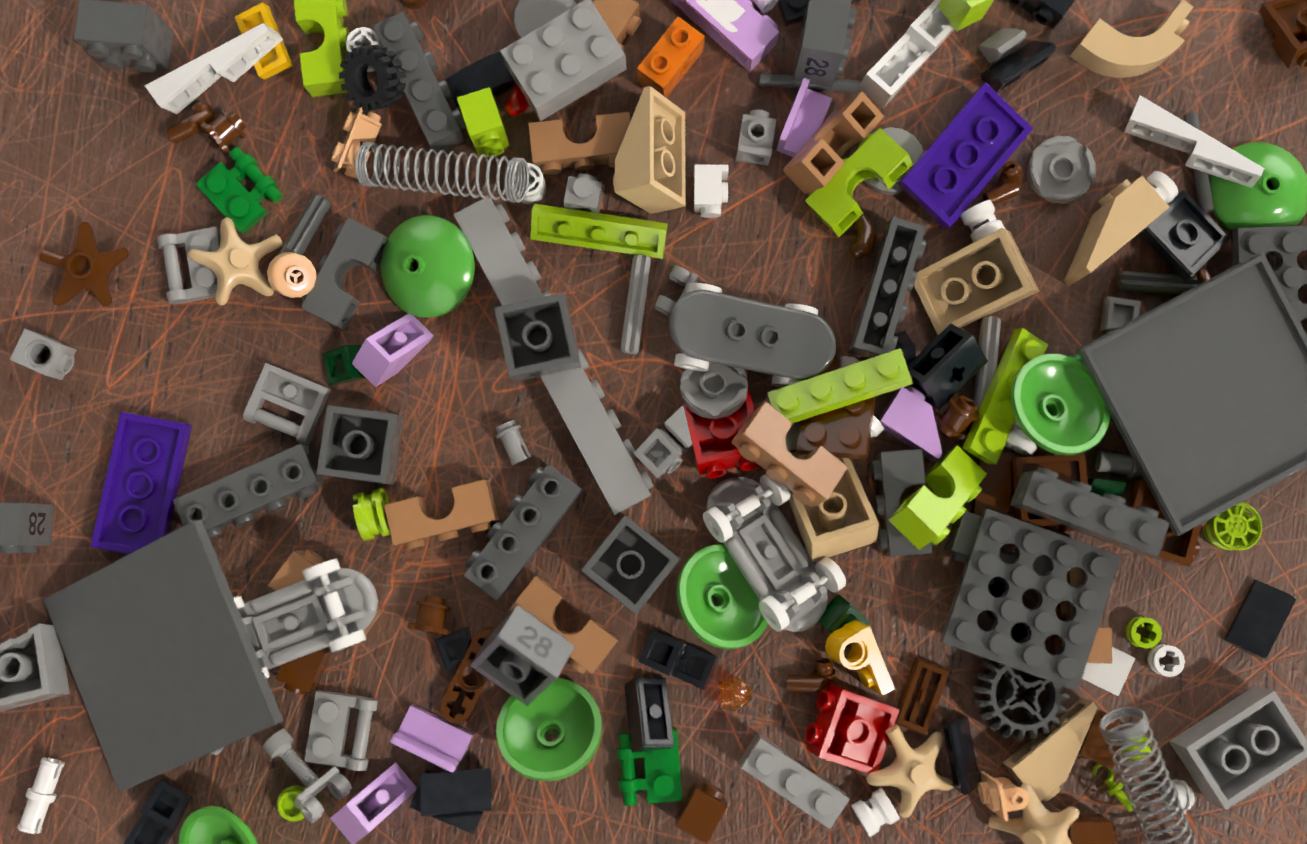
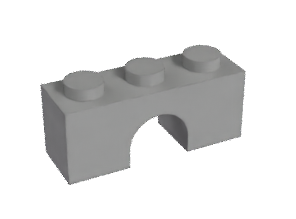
M758 732L738 760L740 767L829 829L832 828L850 800L842 789L817 772H812L788 755L785 750Z

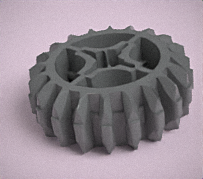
M987 660L982 661V665L988 671L986 674L981 672L975 673V677L982 680L983 683L982 686L974 685L972 690L982 694V697L974 700V705L985 707L979 716L983 720L990 719L988 727L991 730L996 731L1000 728V735L1008 738L1013 733L1014 739L1017 741H1022L1025 733L1029 739L1037 740V729L1042 734L1048 735L1050 731L1047 723L1055 726L1060 725V721L1055 717V714L1057 712L1061 714L1067 713V709L1060 705V701L1070 699L1069 694L1060 691L1065 686L1037 676H1028L1022 679L1019 674L1013 671L1012 667L998 662L993 664ZM1002 677L1004 690L997 696L996 701V687ZM1018 685L1026 688V692H1022L1025 694L1023 700L1015 697V694L1018 693L1016 691ZM1045 689L1044 701L1041 707H1039L1038 696ZM1020 707L1022 711L1029 715V718L1010 720L1002 712L1007 708L1013 710Z

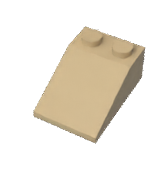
M648 86L643 89L615 158L613 185L616 194L648 213L654 214L686 206L685 112L654 88Z
M1143 176L1133 183H1130L1128 179L1124 180L1098 201L1102 207L1091 216L1064 282L1067 286L1094 271L1170 208Z
M1003 228L917 272L914 287L937 335L950 323L961 328L1039 292L1010 231Z
M797 451L790 453L797 459L803 460L805 455L798 454ZM836 457L848 468L828 500L812 507L797 500L793 494L794 492L789 489V502L811 562L877 542L879 522L850 458Z

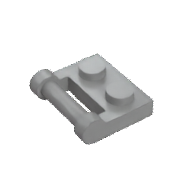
M215 226L180 234L158 236V247L163 250L169 291L166 293L168 304H183L216 297L217 278L215 273L206 266L192 261L188 257V252L194 249L216 251L220 247V229ZM180 247L186 248L192 288L190 289L183 288L177 248Z
M265 363L243 413V420L252 424L259 422L295 437L296 442L308 445L314 436L316 424L331 390ZM264 401H270L304 415L302 424L299 425L263 410Z
M323 690L316 691L304 762L344 767L354 771H366L369 760L366 758L372 714L373 711H377L378 699ZM351 708L359 709L353 750L352 755L344 754L350 712Z

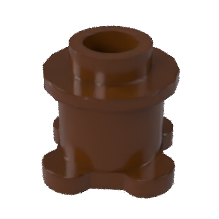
M222 109L220 111L221 115L210 124H206L203 121L199 125L216 147L226 154L230 151L227 147L238 137L242 139L245 137L242 130L246 126L234 111L228 114Z
M953 396L949 399L950 405L943 414L936 412L934 418L944 434L966 441L969 434L966 429L972 421H977L980 418V414L977 411L978 406L966 396H960L959 398Z
M425 595L424 601L416 602V605H419L416 623H408L407 628L448 636L450 630L443 629L446 612L450 611L451 607L444 605L446 599Z

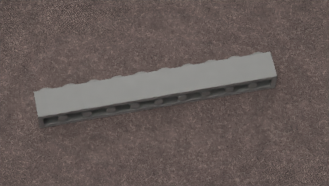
M491 197L489 199L483 198L453 214L462 232L467 237L502 306L551 296L548 290L543 293L541 292L536 281L542 278L533 261L526 263L520 252L526 248L517 231L512 234L508 231L505 223L510 221L501 202L494 205ZM578 349L581 362L580 368L540 377L616 516L651 497L648 489L654 487L645 468L640 471L636 468L632 460L636 458L633 454L635 450L629 439L621 440L616 429L621 427V424L613 409L606 411L600 399L604 398L605 394L597 379L589 381L584 371L589 365L581 350Z

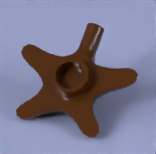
M85 221L80 223L77 243L71 254L63 255L47 249L41 251V262L60 267L65 273L64 280L53 297V303L57 306L64 305L82 291L90 290L95 294L102 306H110L112 296L109 290V275L128 257L129 251L125 247H120L107 253L100 252L97 248L91 225Z

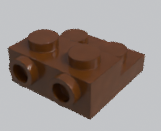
M1271 0L1263 3L1259 14L1275 34L1272 47L1288 69L1298 65L1302 69H1307V0Z
M1085 453L1012 459L1015 490L1021 474L1028 471H1037L1038 467L1059 474L1057 479L1070 484L1071 480H1075L1088 485ZM1013 506V517L1015 519L1045 529V526L1058 525L1059 532L1076 531Z
M1136 480L1129 507L1137 509V506H1143L1159 512V519L1166 521L1145 480ZM1206 522L1180 536L1173 535L1168 526L1159 555L1148 557L1177 566L1190 567L1191 562L1196 559L1199 553V543L1197 540L1200 529L1205 526Z

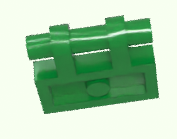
M235 147L229 152V156L235 162V167L229 170L222 162H219L196 185L226 218L232 219L235 228L245 235L268 214V211L260 203L268 197L273 204H276L282 200L284 195L277 188V182L270 175L266 176L257 167L258 163L251 154H245L240 147ZM246 176L256 184L251 192L241 183Z
M672 728L673 748L646 752L631 751L629 732L618 734L619 747L616 748V759L620 760L621 779L618 780L619 792L623 794V805H636V791L647 789L648 804L682 801L677 728ZM635 758H644L646 776L635 777Z

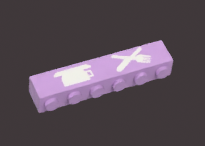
M670 0L749 72L777 44L780 31L777 30L776 23L769 16L759 14L753 8L750 0Z

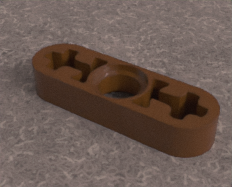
M485 628L474 636L442 699L440 711L444 719L450 723H461L471 715L489 680L483 675L479 684L471 685L465 681L463 673L465 668L471 665L474 658H471L472 653L474 652L477 655L483 646L480 642L481 637L488 638L495 628ZM457 684L466 691L475 692L473 698L470 694L465 696L462 702V706L466 708L465 712L460 711L457 715L451 713L453 707L448 704L449 700L454 702L462 692V690L455 689Z

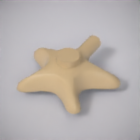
M227 217L221 221L220 247L216 251L194 249L188 252V257L192 261L206 266L215 273L217 278L215 299L219 305H225L228 302L232 289L238 284L246 285L264 296L274 294V289L259 269V261L266 254L283 246L282 240L277 234L256 244H246L238 236L232 219Z
M895 725L886 730L896 751L895 760L886 768L868 774L866 780L872 786H893L899 788L901 792L899 814L902 818H907L912 814L917 802L925 792L930 790L949 791L954 786L953 781L938 775L934 768L937 755L944 740L942 733L934 732L922 745L912 749L905 740L899 726Z
M1022 784L1020 788L1027 792L1029 798L1028 804L1023 808L1022 816L1014 819L1008 818L1009 821H1004L995 814H991L989 818L990 828L1012 833L1018 836L1024 844H1072L1068 838L1067 831L1069 826L1079 817V811L1072 806L1058 813L1050 812L1041 803L1034 790L1028 784Z

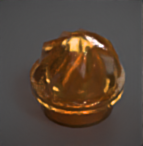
M728 676V680L719 681L722 709L732 708V711H737V709L748 704L752 690L744 679Z

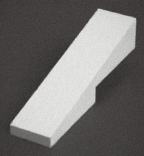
M934 0L910 25L907 32L871 68L860 83L859 89L882 109L954 30L938 7L941 0Z
M262 23L145 85V87L160 107L179 114L221 76L235 82L278 45L283 38L278 32Z
M1141 95L1139 96L1125 128V133L1189 153L1185 166L1252 188L1262 176L1264 168Z

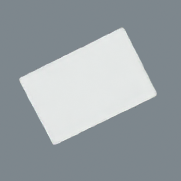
M1112 647V664L1087 663L1082 679L1119 696L1135 658Z

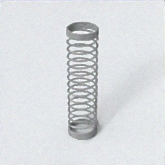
M365 142L360 146L355 159L356 176L363 186L401 188L402 190L411 189L414 192L421 190L424 193L430 191L434 194L440 192L443 195L450 193L453 196L460 194L463 197L471 195L473 198L481 196L484 199L491 197L494 200L501 198L505 202L510 201L514 203H519L525 198L529 186V167L526 160L520 157H513L509 161L506 156H502L498 160L495 155H492L488 160L485 154L478 158L475 153H471L468 157L465 152L457 155L455 151L447 154L445 150H440L437 153L434 149H430L428 152L424 148H420L417 151L414 147H410L407 150L404 146H400L397 149L395 145L387 147L385 144L378 146L376 143ZM370 147L374 155V170L371 179L368 177L366 166ZM381 147H384L386 149L384 161L382 152L380 150ZM394 148L396 151L393 162L394 178L390 183L388 179L391 161L389 150ZM404 149L406 152L403 164L404 179L400 184L398 180L400 169L399 151ZM414 150L416 154L413 166L414 179L410 185L408 181L410 168L409 152ZM421 151H424L426 155L424 160V180L420 186L417 178L420 167L419 154ZM431 152H434L436 156L434 162V181L430 187L427 179L430 167L429 155ZM444 153L446 157L444 182L440 188L437 179L440 167L439 156ZM454 154L456 158L455 179L450 189L448 183L449 158ZM464 155L466 159L465 180L460 189L458 183L459 160ZM474 156L476 160L475 182L470 190L468 183L469 162L471 157ZM484 157L486 160V179L482 190H480L478 180L479 165ZM495 158L497 164L496 181L491 192L489 186L490 164L492 159ZM505 159L507 168L504 177V189L501 193L499 185L500 167ZM516 168H517V179H516V184H515V188H514V177H515V171H516ZM382 171H384V178L380 182ZM396 181L398 186H394L392 184ZM405 181H406L408 187H403V186H402V185L405 183ZM415 182H416L418 188H413V187H412V186L415 184ZM425 183H426L428 189H423V188H422ZM435 183H436V186H437L438 190H433V189H432V188L434 187ZM445 184H446V187H447L448 191H443V190H442V189L444 188ZM455 185L459 192L454 193L452 191ZM465 186L469 193L464 194L462 192ZM477 187L479 194L474 195L472 192ZM486 187L489 193L487 196L483 195ZM496 188L500 195L498 197L493 196Z
M1123 707L1106 714L1101 719L1099 727L1105 737V742L1109 744L1108 750L1113 754L1112 760L1117 764L1116 770L1118 773H1121L1120 780L1125 783L1124 789L1129 793L1128 799L1132 802V809L1136 812V819L1140 822L1139 827L1144 832L1143 837L1148 841L1147 844H1164L1172 841H1184L1183 844H1196L1192 830L1188 825V820L1184 815V810L1180 805V800L1176 796L1177 791L1173 787L1169 771L1165 767V761L1161 757V751L1157 747V741L1153 737V731L1149 727L1146 713L1136 707ZM1135 716L1142 719L1139 723H1125L1109 731L1105 730L1110 723L1123 717ZM1127 726H1133V727H1131V728H1129V729H1126V730L1115 731V730H1117V729H1119V728H1123V727H1127ZM1143 736L1149 738V740L1146 743H1133ZM1131 739V740H1129V741H1125V742H1121V743H1115V742H1117V741ZM1112 745L1123 746L1119 748L1116 752L1112 750ZM1143 745L1133 751L1119 753L1126 748ZM1147 746H1150V747L1153 748L1150 753H1149V752H1139V751L1143 750V749H1144L1145 747H1147ZM1116 755L1126 756L1122 758L1119 762L1116 760ZM1147 755L1137 761L1122 763L1131 757ZM1151 756L1157 758L1155 762H1143ZM1120 765L1129 766L1124 771L1120 769ZM1151 765L1141 771L1127 772L1137 766ZM1154 766L1161 767L1159 772H1147L1151 770ZM1156 774L1145 781L1130 782L1143 775ZM1124 775L1132 776L1127 781L1123 778ZM1160 775L1165 777L1163 782L1153 781ZM1159 784L1149 791L1134 792L1142 786ZM1128 785H1136L1131 791L1127 788ZM1163 785L1169 787L1167 791H1157ZM1163 793L1161 797L1152 801L1137 802L1145 796ZM1132 795H1140L1135 800L1131 797ZM1167 795L1173 797L1171 801L1162 799L1165 798ZM1168 803L1158 810L1141 812L1150 805ZM1172 804L1176 806L1175 811L1166 810ZM1135 805H1143L1139 810L1135 807ZM1172 813L1168 817L1158 821H1145L1147 818L1155 814ZM1139 814L1146 816L1141 820ZM1176 814L1180 816L1179 820L1171 819ZM1176 822L1172 827L1165 830L1148 831L1157 824ZM1143 824H1149V826L1145 829ZM1179 824L1184 825L1183 830L1174 828ZM1180 832L1177 836L1167 840H1152L1162 833ZM1147 833L1153 834L1150 839L1147 837ZM1184 833L1188 835L1187 839L1179 838Z

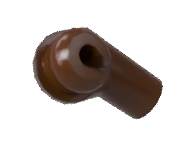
M207 103L195 104L192 107V116L167 128V136L173 143L177 144L203 130L199 125L203 121L206 124H210L214 120V113L211 112L210 106Z
M1009 161L1004 164L998 186L983 193L984 201L991 200L993 205L996 206L1018 195L1023 179L1020 163Z
M862 208L860 209L863 215L853 224L858 233L856 242L852 243L849 247L851 255L858 260L864 258L865 255L869 256L874 251L877 236L876 229Z
M819 658L814 665L815 670L809 675H788L787 691L795 693L820 692L835 677L833 662L829 658Z

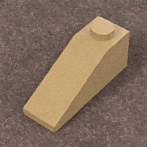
M1084 698L1079 699L1067 709V713L1057 717L1060 725L1055 726L1051 723L1048 725L1050 734L1044 735L1039 732L1037 740H1029L1003 762L1020 786L1028 784L1040 801H1048L1059 793V786L1069 776L1098 707L1092 701Z

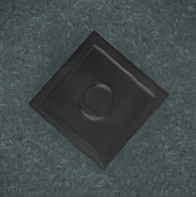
M1183 189L1172 201L1167 203L1170 208L1139 232V234L1186 281L1230 237Z

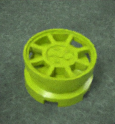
M378 488L372 490V493L368 495L365 492L354 494L353 500H358V504L353 505V512L361 538L364 541L375 539V536L381 534L383 537L391 535L384 505L390 504L385 490Z
M1241 502L1207 520L1202 530L1207 541L1218 549L1246 550L1255 545L1262 533V521L1258 512L1252 506Z

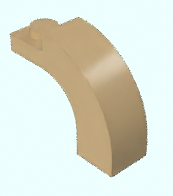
M1182 0L1167 15L1154 33L1143 37L1124 35L1102 19H1099L1069 57L1086 69L1103 76L1126 78L1147 73L1162 64L1183 44L1185 40L1179 37V35L1190 23L1185 18L1194 7L1185 0Z

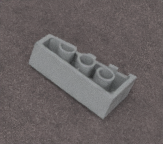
M37 624L28 629L27 633L0 644V712L70 694L63 648L54 625Z

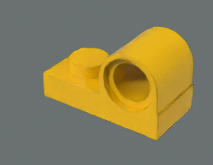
M853 620L829 635L825 645L829 658L848 669H858V676L866 688H871L881 695L895 689L870 626ZM851 643L850 652L844 656L846 645Z

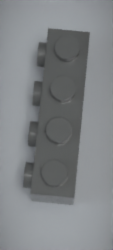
M402 12L373 25L382 46L388 47L387 51H393L396 54L393 59L394 61L401 60L403 64L398 69L399 72L405 71L406 77L400 78V82L406 83L404 92L431 148L437 153L440 150L448 152L465 144L466 141L461 130L466 128V125L458 109L451 111L447 100L451 99L452 96L444 79L437 82L433 71L437 70L438 67L430 50L423 52L419 45V42L423 41L424 37L416 21L409 23L405 13Z
M892 217L885 226L848 353L860 357L873 358L895 350L898 336H894L897 323H902L907 310V304L903 303L906 292H911L916 280L917 272L913 271L916 259H921L926 246V240L922 239L926 226L897 217Z
M299 444L173 499L183 526L192 521L202 519L211 540L223 534L222 528L234 524L235 528L246 525L255 520L254 514L264 510L269 514L286 507L285 501L295 496L301 500L318 493L317 487L326 482L323 475L316 474L318 463L311 446Z
M549 464L545 469L541 466L537 468L528 480V483L532 486L524 497L518 494L507 508V511L511 514L502 524L498 521L491 528L486 536L490 540L482 552L476 549L465 563V566L469 569L464 576L496 601L504 596L583 491V489Z
M1038 467L1037 471H1028L1021 474L1010 504L1011 506L1141 556L1159 555L1170 522L1158 518L1159 512L1143 506H1137V509L1125 506L1126 500L1113 494L1104 493L1103 497L1091 492V486L1079 481L1071 480L1070 484L1057 479L1059 474L1045 468Z

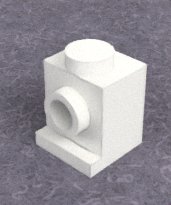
M695 165L694 212H701V216L705 218L721 216L722 203H728V182H722V180L728 179L729 165Z

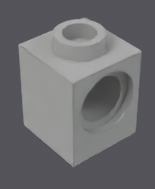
M24 329L10 360L45 376L63 380L64 376L70 372L74 365V355L77 350L40 333ZM48 349H50V358L46 363H44L43 355Z

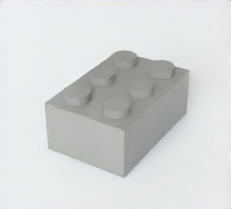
M591 0L580 2L500 50L505 66L540 121L627 70L625 53Z
M1258 686L1247 690L1169 741L1206 800L1225 810L1307 758V739L1274 690Z

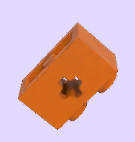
M678 16L637 67V83L643 87L651 86L667 98L702 54L705 36Z

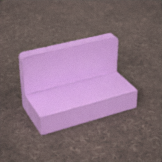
M806 78L802 81L776 151L792 157L798 153L822 125L832 100L831 97L808 89L810 80Z
M412 704L399 730L393 734L390 742L450 772H454L460 765L474 733Z

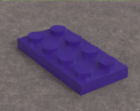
M985 82L979 86L897 184L944 229L950 228L1033 128Z
M120 412L90 547L131 554L169 534L175 507L173 499L177 498L192 425Z

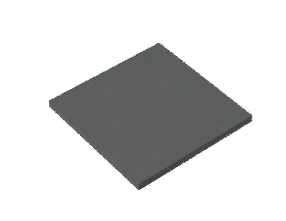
M1263 252L1253 255L1076 350L1165 520L1170 522L1169 527L1173 535H1182L1307 467V334Z
M202 519L186 524L43 599L119 792L283 721Z

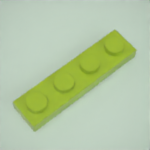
M534 204L531 216L530 240L663 259L668 223Z
M1024 328L1014 329L978 411L980 418L973 422L962 449L987 464H997L1016 420L1011 404V388L1016 374L1030 360L1044 355L1048 344Z
M900 348L768 392L767 394L771 406L789 421L795 423L912 385L913 383Z

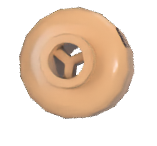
M285 252L275 256L269 263L267 277L271 287L279 294L290 298H298L308 294L314 287L317 278L316 269L312 262L305 256L293 252Z

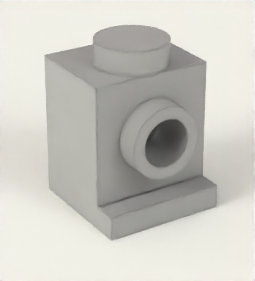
M752 110L750 115L743 114L735 161L769 165L776 119L769 118L770 114L768 112ZM751 131L763 132V135L755 137Z
M578 174L577 177L569 176L564 197L565 208L600 213L605 185L597 181L598 179L592 175Z
M656 429L633 454L656 478H659L666 472L670 474L676 470L683 461L681 456L687 450L668 431Z

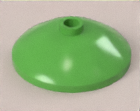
M1253 142L1232 149L1264 168L1262 176L1252 188L1210 174L1209 182L1214 211L1212 212L1217 221L1230 233L1237 228L1297 226L1307 212L1306 172L1292 154L1279 146L1263 142ZM1266 181L1273 185V190L1267 187Z
M421 215L404 221L391 233L382 252L381 276L384 287L391 300L400 309L413 316L432 318L451 312L465 299L474 278V255L467 237L455 224L441 217ZM415 260L418 262V269L416 271L413 269Z
M1061 354L1040 355L1026 363L1014 378L1011 388V404L1014 416L1027 437L1039 447L1055 454L1076 455L1094 447L1105 435L1110 421V413L1084 364L1080 361Z
M724 544L705 547L694 553L686 561L677 582V601L681 615L690 630L705 643L721 649L740 648L759 638L768 625L760 612V601ZM711 597L716 599L717 606L712 603Z
M557 678L528 706L511 695L503 705L496 725L497 744L507 764L520 775L537 781L560 780L578 772L594 756L602 735V719L594 698L580 685L562 678ZM550 734L558 735V738L553 742L546 740Z
M206 806L190 814L184 821L179 834V844H258L253 832L240 817L217 806Z

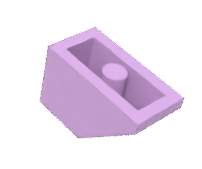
M407 314L366 338L352 365L377 387L396 375L431 341L434 335L417 318Z
M902 387L896 390L878 420L883 425L884 431L913 450L922 449L923 456L930 461L938 460L942 455V449L932 405L924 401L926 396L913 387L905 389Z
M395 762L330 819L351 844H355L417 790V787Z

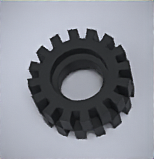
M372 45L354 48L352 52H347L344 56L347 60L341 61L340 67L345 69L344 72H339V78L345 79V84H341L342 91H349L345 97L348 101L355 100L353 106L356 108L362 107L364 111L387 108L397 103L395 100H399L403 96L399 90H404L406 83L400 82V78H405L406 75L405 71L399 72L398 69L403 64L401 60H393L396 54L393 51H387L388 47ZM369 65L374 68L378 77L376 91L372 89L368 82L367 69Z

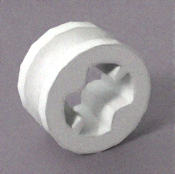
M1156 645L1148 653V665L1156 674L1173 677L1180 674L1184 669V655L1174 646ZM1166 651H1168L1167 656H1171L1173 662L1172 664H1167L1166 670H1164L1165 665L1159 663V658L1165 657Z

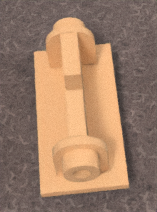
M362 107L358 108L355 113L349 112L343 126V130L348 132L344 143H337L331 157V161L336 162L333 172L336 173L343 167L346 169L345 175L357 179L355 159L360 143H374L382 126L379 122L381 119L379 115L368 112L367 116L362 114ZM368 151L366 163L371 153L370 151Z
M980 771L982 782L978 783L979 797L982 804H986L992 812L1004 821H1009L1007 812L1026 807L1029 798L1024 789L1015 786L1006 777L993 778L986 772Z

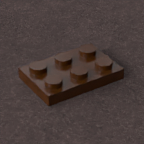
M834 356L829 367L819 375L870 358ZM876 396L802 420L796 449L798 454L806 455L822 446L835 457L868 460Z

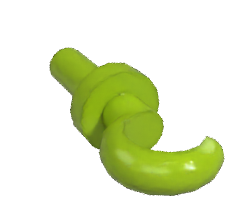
M1095 764L1092 770L1093 775L1096 776L1097 769L1102 765ZM1105 767L1108 770V777L1104 781L1109 787L1107 793L1110 796L1115 794L1128 812L1133 811L1132 802L1129 801L1126 794L1122 791L1124 785L1121 781L1115 782L1113 780V769Z

